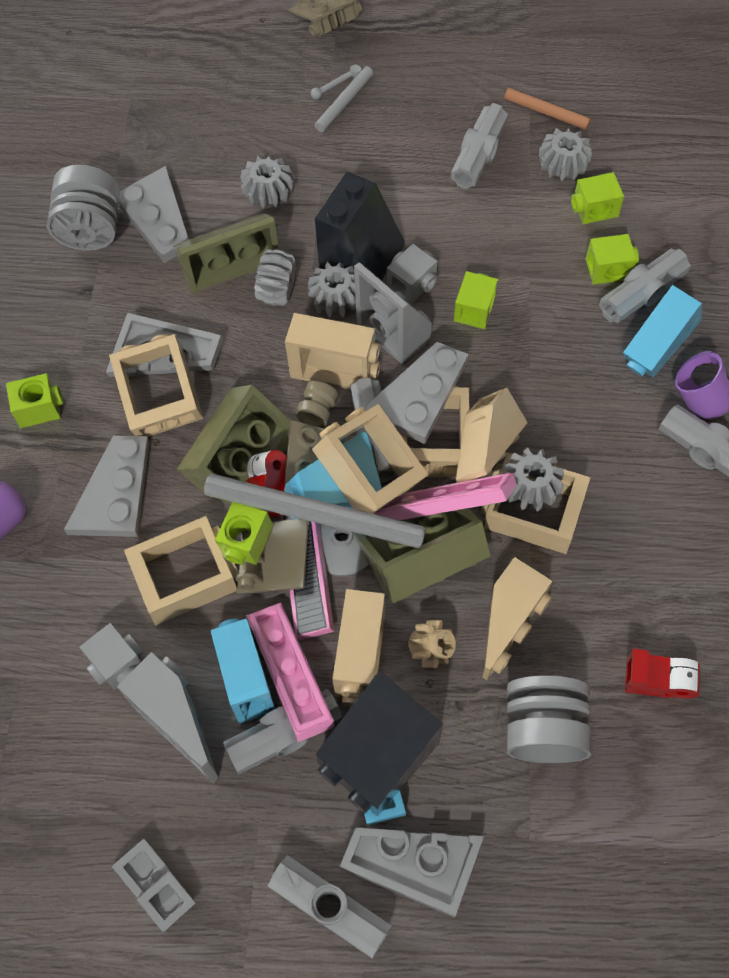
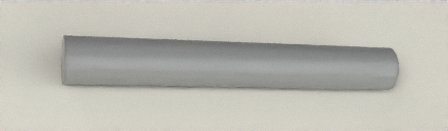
M365 66L317 120L314 126L319 132L323 133L373 76L374 73L370 67Z

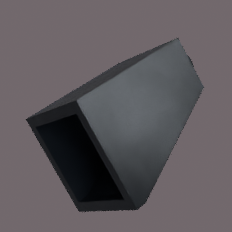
M350 172L345 173L315 217L319 267L325 269L327 262L334 267L341 261L344 269L351 266L354 268L360 262L382 281L387 273V267L405 245V241L377 184Z
M379 671L316 753L317 763L320 765L317 771L334 787L338 783L343 785L350 792L347 798L361 812L366 814L371 810L378 816L439 745L443 723Z

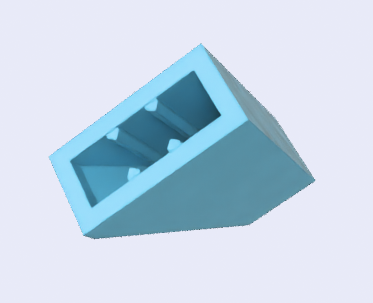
M672 285L624 350L625 360L628 361L626 366L641 377L646 373L653 378L702 321V303Z
M367 432L359 433L343 443V446L377 492L382 487ZM319 459L299 471L285 484L284 492L353 509Z
M247 618L223 621L218 625V628L210 631L230 706L239 724L242 725L262 718L274 710L275 707Z

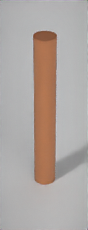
M508 88L504 96L505 100L584 130L588 129L591 122L589 117L512 88Z

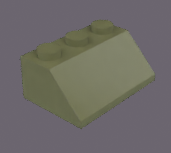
M267 214L246 218L233 225L218 228L213 232L173 245L179 267L191 294L256 271L260 263V257L266 249L279 250L275 220L273 216Z
M253 385L230 388L182 460L177 471L203 492L205 481L210 474L247 482L249 477L247 465L253 455L272 450L285 452L288 447L291 420ZM219 499V500L224 501V502H226V503H228V504H230V505L232 504L231 501Z
M469 508L399 520L425 528L423 543L419 548L359 533L354 534L379 586L392 603L408 598L412 594L430 585L439 583L445 578L468 567H472L491 556L482 521Z

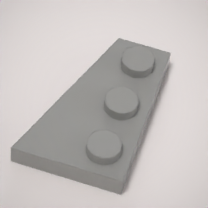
M166 166L120 191L118 207L160 259L166 263L176 257L173 245L182 243L188 239Z
M127 313L113 354L127 345L139 346L150 342L155 336L175 334L183 347L190 372L214 369L223 343L221 335ZM172 354L126 369L127 376L177 373ZM110 361L106 373L109 377H115Z
M436 342L368 403L364 409L367 411L379 404L400 434L425 444L468 362V354Z
M113 435L64 528L67 535L138 537L150 446L147 436Z
M355 828L340 869L455 918L484 836L469 835L468 837L444 833L424 834L399 830Z

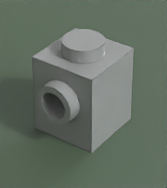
M414 244L410 245L404 252L401 251L396 254L391 264L387 267V286L393 291H399L410 304L424 292L427 293L432 290L438 279L437 260H435L430 252L421 250Z
M111 623L80 646V649L92 662L86 667L89 673L99 685L107 681L114 691L141 663L138 655L143 652L129 634L122 638Z

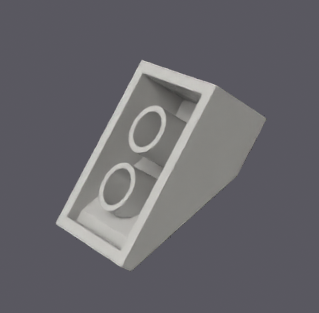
M359 262L354 266L357 325L375 328V342L380 343L383 349L403 365L431 342L432 323L424 312L417 311L408 304L406 298L399 291H393Z
M151 652L117 688L130 705L214 783L219 777L192 698L185 688L189 683L181 675L183 673L181 669L166 656L161 661Z

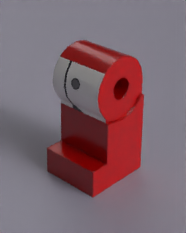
M279 450L253 455L247 465L249 475L247 483L284 492L286 455ZM263 510L268 513L270 518L279 517V513Z
M633 648L626 659L625 693L663 698H696L700 695V663L687 658L650 655L647 650Z

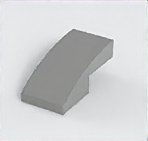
M145 838L112 866L162 932L166 931L196 903Z

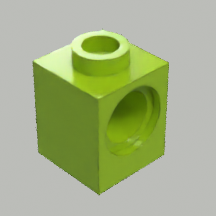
M614 172L577 180L575 194L571 196V205L573 211L579 214L582 224L619 217L624 194Z
M629 234L590 239L585 259L592 284L624 281L630 271L638 265V249L636 246H632Z
M466 271L455 302L454 322L485 329L495 301L498 279L482 273L476 274Z
M47 373L6 383L10 411L20 428L61 419L58 405L63 404L62 393L59 385H52Z
M232 502L215 542L223 553L222 556L228 561L243 565L244 561L257 565L273 528V523L266 511ZM245 531L251 532L246 540L235 541L240 533Z

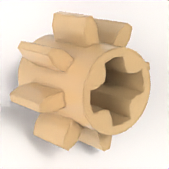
M441 620L427 621L426 624H416V631L409 638V650L412 654V659H422L423 668H437L438 664H448V658L455 651L456 641L452 630L442 629L443 624Z

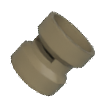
M310 381L303 392L304 401H300L295 416L302 423L324 428L330 419L329 410L335 406L339 397L338 392L324 382Z

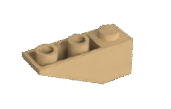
M508 388L480 398L467 412L456 475L457 483L489 477L493 473L492 468L507 455L506 450L520 438L519 433L528 422Z
M516 557L512 559L493 587L482 677L485 680H488L494 671L500 674L512 657L508 653L510 647L514 642L521 644L532 628V625L528 623L535 612L542 615L552 600V596L548 594L552 580Z

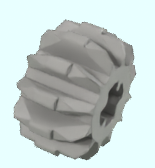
M569 127L565 132L556 128L553 135L546 134L538 155L541 161V170L548 171L549 178L556 175L559 176L561 182L565 177L575 180L578 174L584 175L592 157L589 138H582L581 131L572 133Z
M270 154L267 159H261L257 155L256 162L247 161L246 169L241 171L242 192L245 197L249 198L252 205L260 203L264 209L267 204H273L277 208L278 201L287 202L288 194L292 193V171L288 165H285L282 158L274 160Z
M266 249L260 257L255 277L254 294L257 300L273 306H284L288 302L291 290L293 289L296 271V259L292 254L278 249Z
M340 261L334 267L327 262L325 269L315 268L314 276L309 277L308 298L311 304H315L317 312L320 313L326 310L329 318L334 312H338L344 317L346 309L355 312L356 297L353 266L344 269V265Z
M527 447L523 451L522 456L514 453L510 457V464L503 466L502 474L513 473L517 486L508 498L509 502L519 499L522 510L526 509L529 503L533 504V507L538 512L542 508L543 502L551 506L556 500V495L562 493L564 487L561 481L564 476L563 468L556 467V456L548 459L544 458L545 452L543 448L537 455H533Z

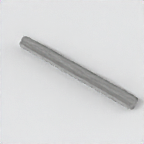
M210 474L205 481L204 494L207 496L415 548L421 547L425 535V528L423 526L215 474Z

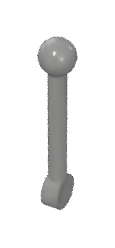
M356 64L352 65L347 73L321 88H313L311 90V97L316 100L320 99L322 93L350 77H356L360 73L361 67Z

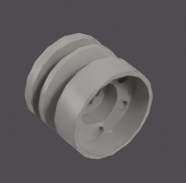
M70 165L61 168L54 175L51 202L46 226L49 234L57 242L77 250L91 251L107 247L113 242L116 233V213L120 197L118 182L109 173L88 165Z
M529 676L515 679L508 683L507 698L511 701L507 704V713L511 717L520 720L507 725V755L518 760L536 763H570L588 759L592 755L591 728L587 724L577 721L588 717L590 714V706L587 704L590 698V687L587 683L562 676Z

